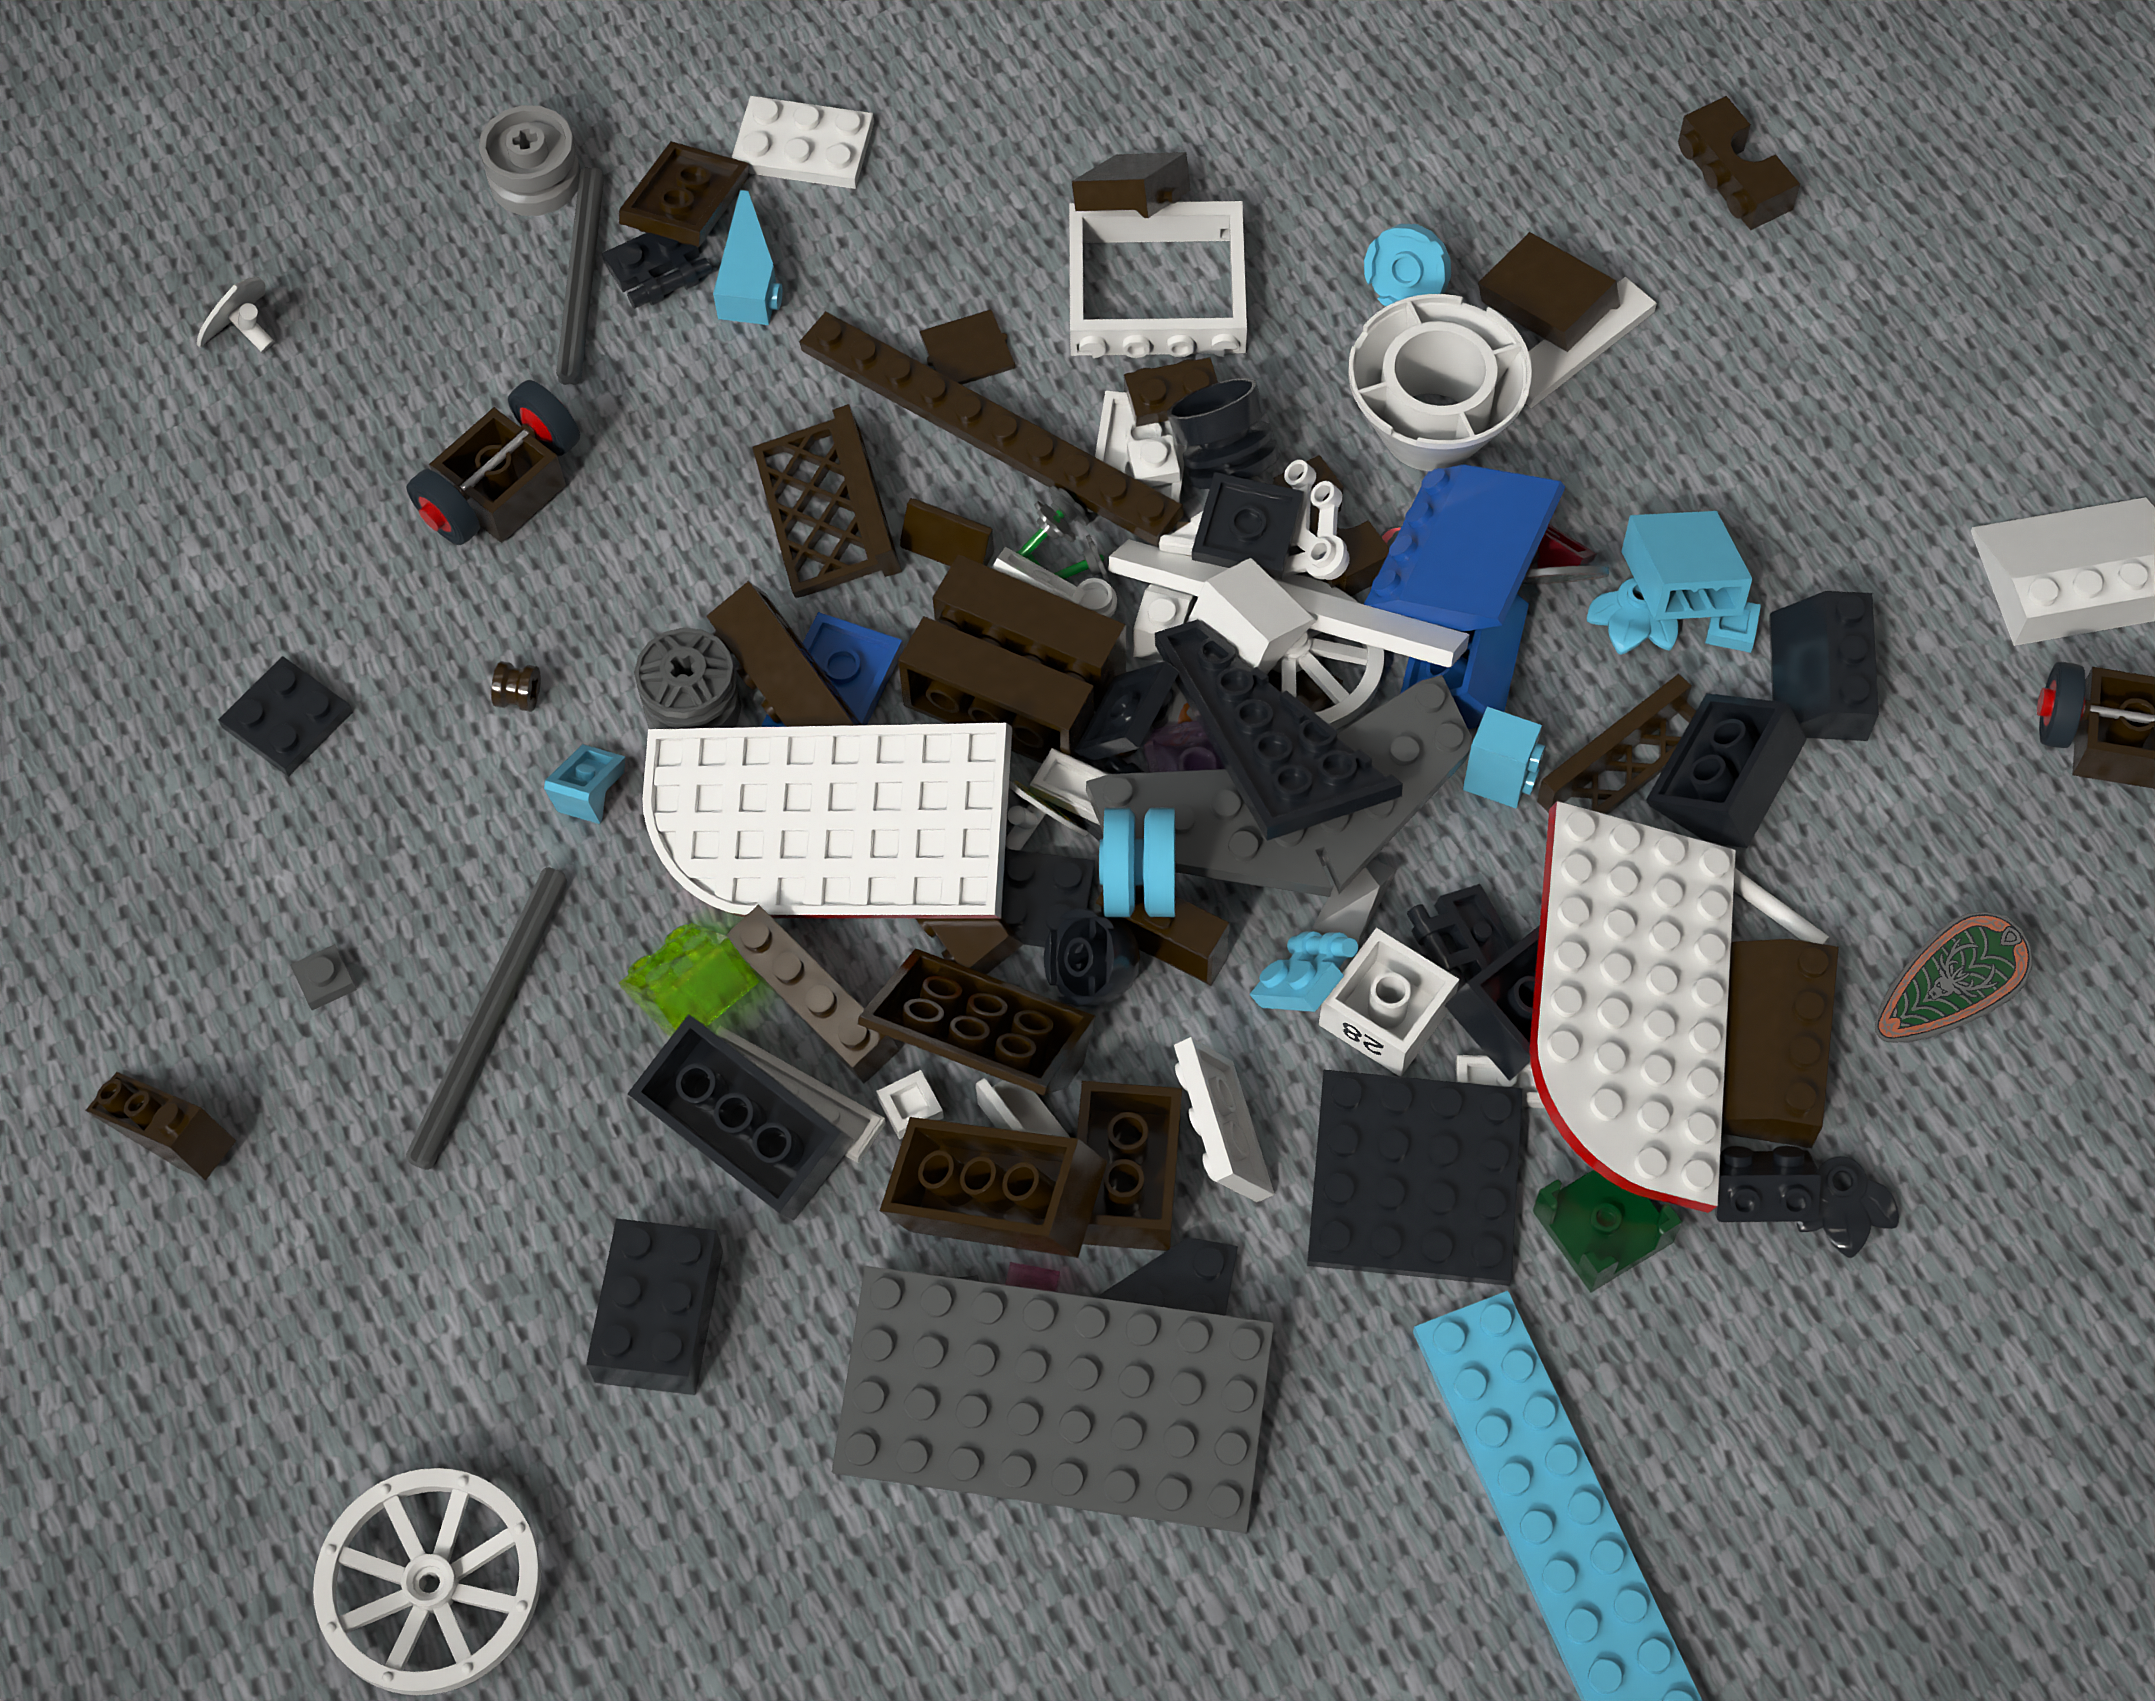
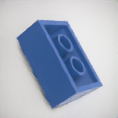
M1517 594L1502 626L1464 631V633L1469 634L1467 649L1450 668L1409 657L1400 693L1422 680L1442 675L1468 729L1480 726L1487 706L1504 712L1529 604Z

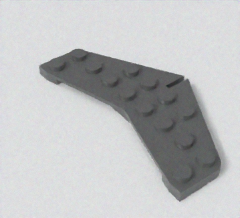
M1439 675L1422 680L1337 733V738L1353 751L1360 749L1372 758V766L1387 777L1392 774L1402 782V797L1268 841L1226 769L1108 774L1086 781V793L1102 832H1104L1105 808H1131L1135 814L1136 839H1144V819L1149 808H1175L1176 873L1330 897L1332 886L1319 856L1323 857L1340 894L1467 760L1472 739L1443 676Z

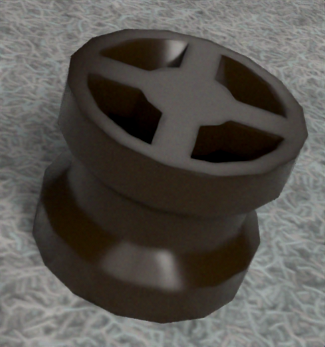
M500 661L495 668L491 685L493 706L505 708L511 704L517 705L522 711L532 712L536 707L540 692L541 675L539 667L527 665L520 669L515 668L510 662Z

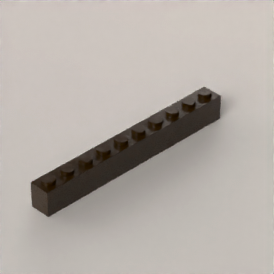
M747 581L706 616L716 629L712 635L718 637L729 650L730 655L733 653L741 664L736 668L739 676L752 690L758 687L766 698L761 702V706L775 723L780 724L783 722L786 727L862 725L768 595L750 581ZM1002 915L1001 918H915L931 938L938 936L946 949L941 953L944 959L986 975L1024 945Z

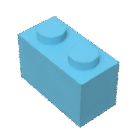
M1487 706L1471 745L1463 790L1517 808L1522 793L1531 796L1539 776V765L1546 747L1538 743L1542 725Z

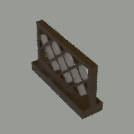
M849 404L833 409L834 419L752 447L787 576L795 598L804 597L881 570L885 577L902 572L863 436ZM832 435L834 444L825 458L809 452L815 441ZM782 452L793 455L783 472L768 467L766 457ZM837 458H839L840 464L835 463ZM803 460L819 466L809 483L793 477ZM829 471L844 476V481L835 494L819 488ZM772 479L777 480L775 485H773ZM787 485L803 491L793 509L778 503V499ZM848 493L850 500L845 499ZM813 496L830 502L819 520L803 514ZM839 507L855 514L846 531L829 524ZM782 515L787 517L785 521H783ZM797 521L813 527L803 546L788 539V535ZM858 530L860 531L861 537L856 536ZM823 533L840 539L829 557L813 550ZM850 543L865 549L866 560L852 565L840 562ZM792 551L797 553L795 559L793 557ZM807 558L824 565L818 576L800 582L798 572Z

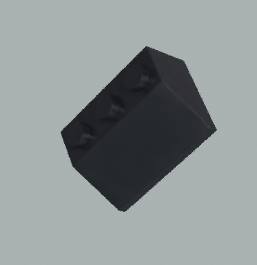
M1823 591L1771 612L1769 615L1772 701L1789 703L1806 738L1868 741L1879 715L1872 593Z
M1706 693L1646 799L1648 805L1705 842L1748 848L1807 740L1789 703Z

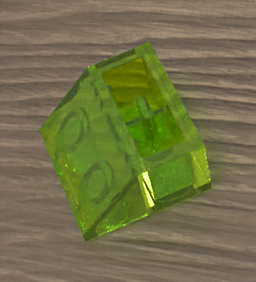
M691 922L689 925L679 926L670 932L665 938L666 944L654 954L646 955L636 960L629 967L628 975L618 984L671 1037L688 1014L708 1026L756 986L759 980L728 937Z

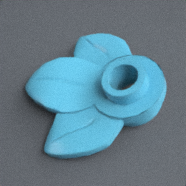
M1634 578L1622 583L1618 591L1601 594L1592 601L1587 614V622L1608 626L1610 640L1618 654L1622 655L1631 651L1644 642L1647 637L1662 649L1669 651L1673 648L1678 635L1677 619L1654 620L1645 600L1637 599L1633 595L1642 594Z

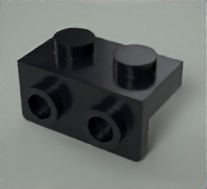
M1788 1145L1778 1146L1773 1151H1752L1742 1146H1730L1720 1151L1718 1205L1715 1208L1717 1220L1719 1222L1816 1221L1819 1217L1821 1174L1809 1151Z

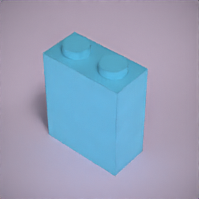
M1717 511L1630 515L1621 552L1654 620L1743 615L1752 577Z

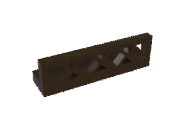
M1678 673L1543 778L1537 802L1549 813V809L1557 801L1564 803L1571 797L1591 799L1592 811L1606 815L1612 812L1664 769L1681 737L1666 736V722L1679 713L1690 723L1696 712L1687 703L1692 685ZM1659 729V735H1651ZM1638 744L1659 745V759L1652 764L1632 762V749ZM1666 746H1673V748L1666 752ZM1624 755H1626V756H1625V762L1618 761V760L1621 759ZM1605 770L1625 772V785L1619 790L1598 789V776ZM1632 773H1640L1632 779ZM1592 781L1591 788H1583ZM1598 799L1605 800L1598 806Z

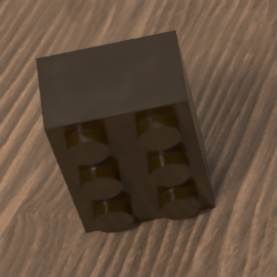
M1082 1081L1076 1139H1080L1108 1161L1082 1245L1159 1251L1170 1249L1182 1088Z

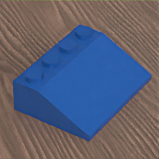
M1465 464L1429 471L1422 480L1421 488L1411 508L1405 515L1403 525L1389 548V553L1378 576L1372 583V588L1364 605L1460 632L1502 626L1565 490V486L1558 480Z

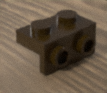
M1211 357L1197 360L1186 359L1177 364L1156 368H1141L1135 372L1124 374V392L1127 393L1136 427L1169 421L1167 411L1175 402L1198 389L1218 383Z

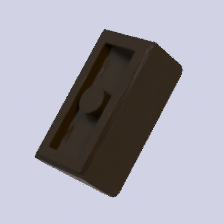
M910 498L906 507L900 547L950 567L958 554L987 566L994 554L993 529L920 500Z

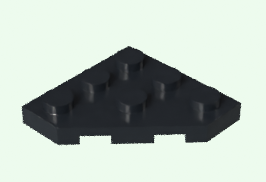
M1187 1237L1095 1298L1226 1316L1238 1246Z

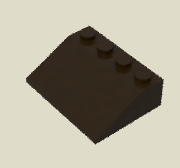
M1794 939L1731 942L1721 1134L1812 1149L1823 1127L1838 946Z
M915 948L859 1015L857 1024L1041 1095H1047L1068 1088L1083 1066L1096 1016Z

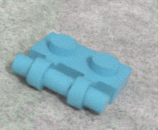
M1305 931L1297 936H1292L1287 943L1288 951L1293 954L1289 960L1278 959L1269 964L1260 974V982L1249 995L1262 1008L1315 1012L1344 977L1338 968L1347 957L1356 955L1358 944L1355 939L1348 938L1344 933L1329 932L1322 936L1319 932Z

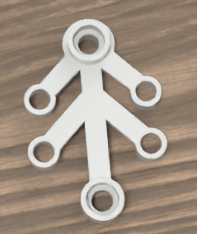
M1295 460L1286 468L1284 478L1293 487L1292 489L1304 491V500L1291 547L1298 545L1305 552L1287 558L1282 577L1308 571L1309 574L1317 579L1333 580L1342 575L1349 564L1347 546L1342 539L1336 536L1338 507L1342 502V492L1329 481L1318 483L1311 492V487L1316 479V472L1305 461ZM1257 475L1249 478V480L1265 483ZM1330 493L1328 498L1323 501L1324 497ZM1311 502L1320 509L1317 537L1309 531Z

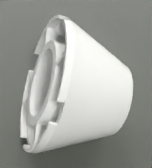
M1417 295L1386 306L1365 323L1363 332L1356 340L1354 347L1352 346L1349 357V383L1359 408L1390 452L1399 461L1412 468L1424 471L1458 466L1470 458L1514 421L1524 407L1531 385L1532 367L1530 355L1525 342L1514 326L1490 307L1484 311L1478 307L1462 303L1463 297L1456 295ZM1438 394L1454 399L1459 403L1447 406L1430 405L1416 400L1413 396Z

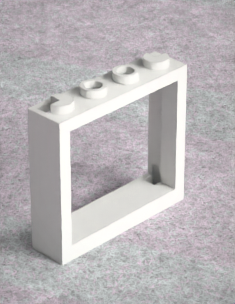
M1242 201L1176 202L1175 204H1169L1150 218H1143L1136 210L1075 212L1074 203H1069L1071 356L1092 355L1093 358H1098L1102 355H1127L1132 358H1140L1155 354H1170L1174 357H1186L1190 354H1215L1224 357V354L1246 353L1247 318ZM1230 241L1232 318L1083 320V243Z

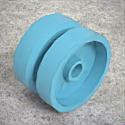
M1105 808L1103 839H1100L1099 880L1100 885H1103L1105 917H1130L1135 910L1136 886H1144V907L1149 917H1175V808H1149L1144 819V839H1136L1135 814L1131 808Z

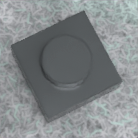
M335 944L290 964L311 1010L357 990Z

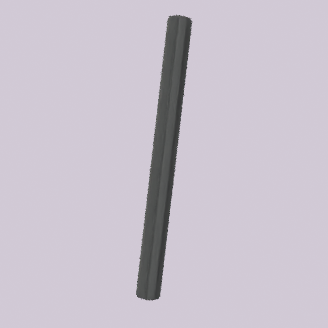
M546 867L541 871L406 1153V1158L410 1164L425 1170L433 1167L567 885V879L563 872L550 867Z

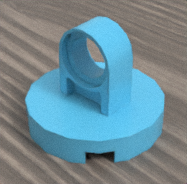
M1401 223L1383 231L1369 245L1364 259V275L1367 284L1372 283L1374 290L1380 296L1377 299L1382 305L1388 306L1402 299L1417 295L1444 294L1451 278V259L1444 243L1431 230L1418 224Z

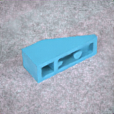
M740 190L713 292L717 317L722 320L769 325L772 310L780 309L783 288L781 283H776L773 262L749 191Z

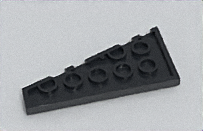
M1197 619L1155 632V647L1163 661H1167L1179 671L1175 682L1267 841L1402 797V782L1392 774L1386 777L1372 766V758L1360 749L1353 751L1338 739L1336 729L1287 690L1281 693L1272 686L1266 673L1258 667L1251 669L1236 657V649Z

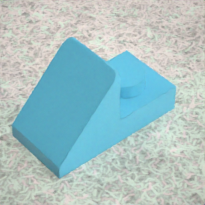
M582 744L545 780L544 790L558 812L600 824L603 818L605 793L624 774L626 757Z

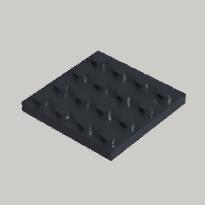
M1324 1069L1307 1266L1510 1286L1512 1279L1523 1088Z

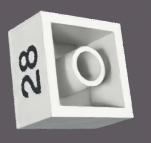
M1376 928L1342 973L1344 977L1321 1004L1319 1026L1401 1077L1449 1012L1444 1005L1457 993L1459 979Z

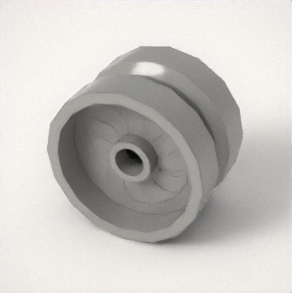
M521 105L504 110L488 122L480 136L479 152L492 196L497 203L505 210L521 216H540L557 211L572 200L578 191L581 169L576 155L572 132L568 122L556 111L542 106Z

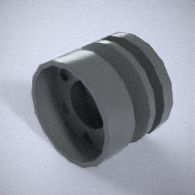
M684 627L663 632L649 641L638 655L634 675L649 729L734 728L737 725L742 707L730 652L718 637L702 629Z

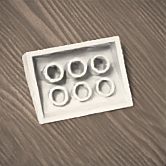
M2146 497L1972 527L1973 539L2014 646L2155 621V507Z

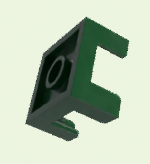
M1595 1170L1585 1174L1560 1189L1562 1182L1559 1179L1540 1189L1533 1208L1535 1216L1590 1293L1674 1243L1682 1221L1668 1203L1663 1205L1659 1214L1647 1197L1639 1196L1620 1188Z

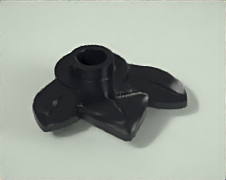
M1840 1156L1828 1159L1818 1169L1821 1174L1818 1219L1816 1221L1796 1222L1799 1232H1812L1823 1228L1831 1244L1847 1258H1852L1865 1245L1871 1231V1225L1883 1229L1896 1228L1899 1223V1213L1893 1195L1887 1187L1868 1180L1864 1169L1855 1160ZM1843 1172L1849 1176L1851 1185L1848 1190L1840 1191L1834 1187L1832 1180L1835 1173Z

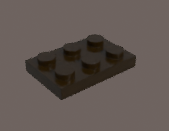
M670 141L619 209V224L638 229L641 232L653 233L674 239L683 244L700 247L749 178V163Z

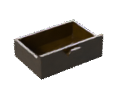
M1187 152L1116 154L1072 181L1075 212L1136 210L1143 218H1150L1169 204H1175L1180 201L1181 197L1191 190Z
M1531 232L1478 282L1483 303L1566 352L1611 309H1618L1620 307L1617 281Z
M1136 886L1135 910L1130 917L1119 918L1132 929L1138 941L1139 950L1212 986L1227 961L1229 922L1175 896V917H1149L1144 907V886ZM1102 891L1096 900V904L1100 905L1101 911L1104 912V896Z

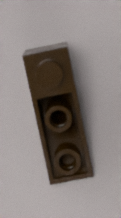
M116 1072L109 1081L101 1086L96 1098L85 1110L90 1115L178 1169L205 1181L236 1142L201 1107L119 1072Z

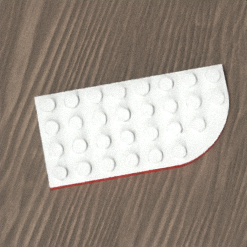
M1007 723L648 729L642 798L647 831L662 863L686 890L709 905L735 916L745 917L759 904L772 918H1001L1012 727Z
M1557 801L1549 809L1529 1048L1530 1065L1536 1088L1551 1121L1564 1140L1579 1157L1604 1178L1636 1195L1709 1213L1718 1205L1736 850Z

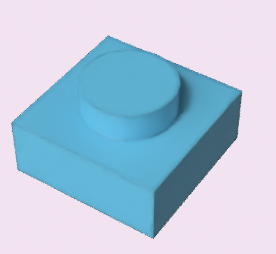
M1746 602L1743 615L1710 617L1705 644L1751 653L1761 605Z

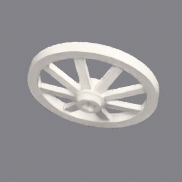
M1290 575L1282 577V580H1278L1358 603L1342 590L1336 587L1331 588L1328 583L1310 577ZM1309 628L1266 674L1271 670L1281 673V693L1287 690L1296 697V673L1303 669L1336 704L1315 713L1334 729H1338L1360 715L1374 698L1381 681L1384 649L1363 643V648L1312 638L1321 633V631ZM1313 655L1366 665V671L1359 685L1349 694Z
M431 1468L402 1473L380 1482L359 1496L345 1509L329 1531L321 1548L314 1574L313 1594L317 1620L328 1645L336 1656L352 1672L370 1684L387 1691L407 1695H432L448 1692L474 1682L490 1672L511 1653L521 1640L530 1624L538 1602L541 1585L540 1555L536 1540L525 1517L515 1503L492 1483L470 1473L453 1469ZM424 1492H452L433 1554H426L400 1499ZM469 1497L493 1510L508 1528L452 1564H449ZM384 1507L411 1561L406 1568L348 1548L360 1528ZM516 1545L519 1559V1582L516 1596L459 1584V1580ZM340 1565L399 1584L402 1587L400 1591L339 1616L336 1587ZM433 1577L440 1580L437 1590L431 1593L423 1592L428 1578ZM453 1601L508 1614L497 1633L473 1655L450 1605ZM413 1605L385 1666L373 1661L360 1652L347 1635V1633ZM435 1613L456 1664L432 1671H403L429 1614Z

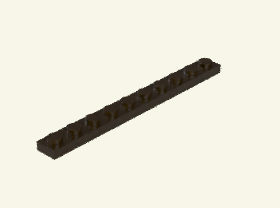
M826 311L799 341L801 350L821 363L1049 488L1054 486L1057 489L1065 490L1076 503L1157 547L1159 546L1160 537L1168 535L1184 515L1183 504Z

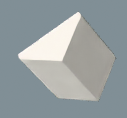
M1251 558L1206 579L1187 621L1200 620L1236 649V657L1251 669L1258 667L1264 673L1316 622L1303 607Z

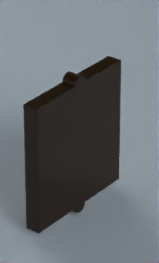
M991 309L919 331L928 354L927 365L933 366L935 371L961 385L1015 369V362L1006 344L1008 336L1006 333H1001Z

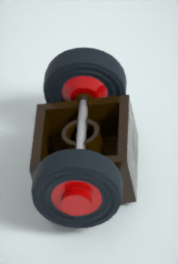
M526 380L522 382L508 396L509 407L521 427L493 407L429 463L431 470H422L407 484V493L421 518L429 527L437 531L448 541L456 545H463L482 527L499 542L503 543L566 486L558 456L564 455L578 443L580 432L576 422L562 402L535 381Z
M2056 662L2050 672L2046 687L2041 689L2038 698L2037 715L2040 716L2039 736L2041 744L2056 748H2068L2075 737L2073 776L2155 789V676L2092 667L2085 679L2083 666L2068 662Z

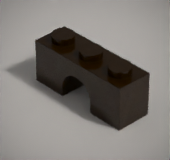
M1725 96L1684 116L1678 144L1683 156L1688 160L1692 159L1702 171L1707 185L1712 189H1717L1727 201L1731 214L1737 219L1741 218L1751 231L1792 211L1800 183L1776 154L1755 162L1747 161L1737 156V154L1745 149L1751 124L1731 100Z
M1318 455L1306 461L1316 472V479L1311 487V492L1318 483L1329 481L1342 492L1343 499L1344 487L1323 458ZM1285 472L1273 478V485L1293 488L1285 481ZM1330 493L1324 497L1323 501L1328 498ZM1311 502L1309 531L1317 537L1320 509ZM1342 502L1338 507V512L1341 511ZM1369 520L1353 528L1344 529L1337 527L1336 536L1342 539L1347 546L1349 564L1344 573L1333 580L1322 579L1331 588L1336 587L1351 597L1372 586L1389 553V547ZM1297 545V547L1302 553L1305 552Z

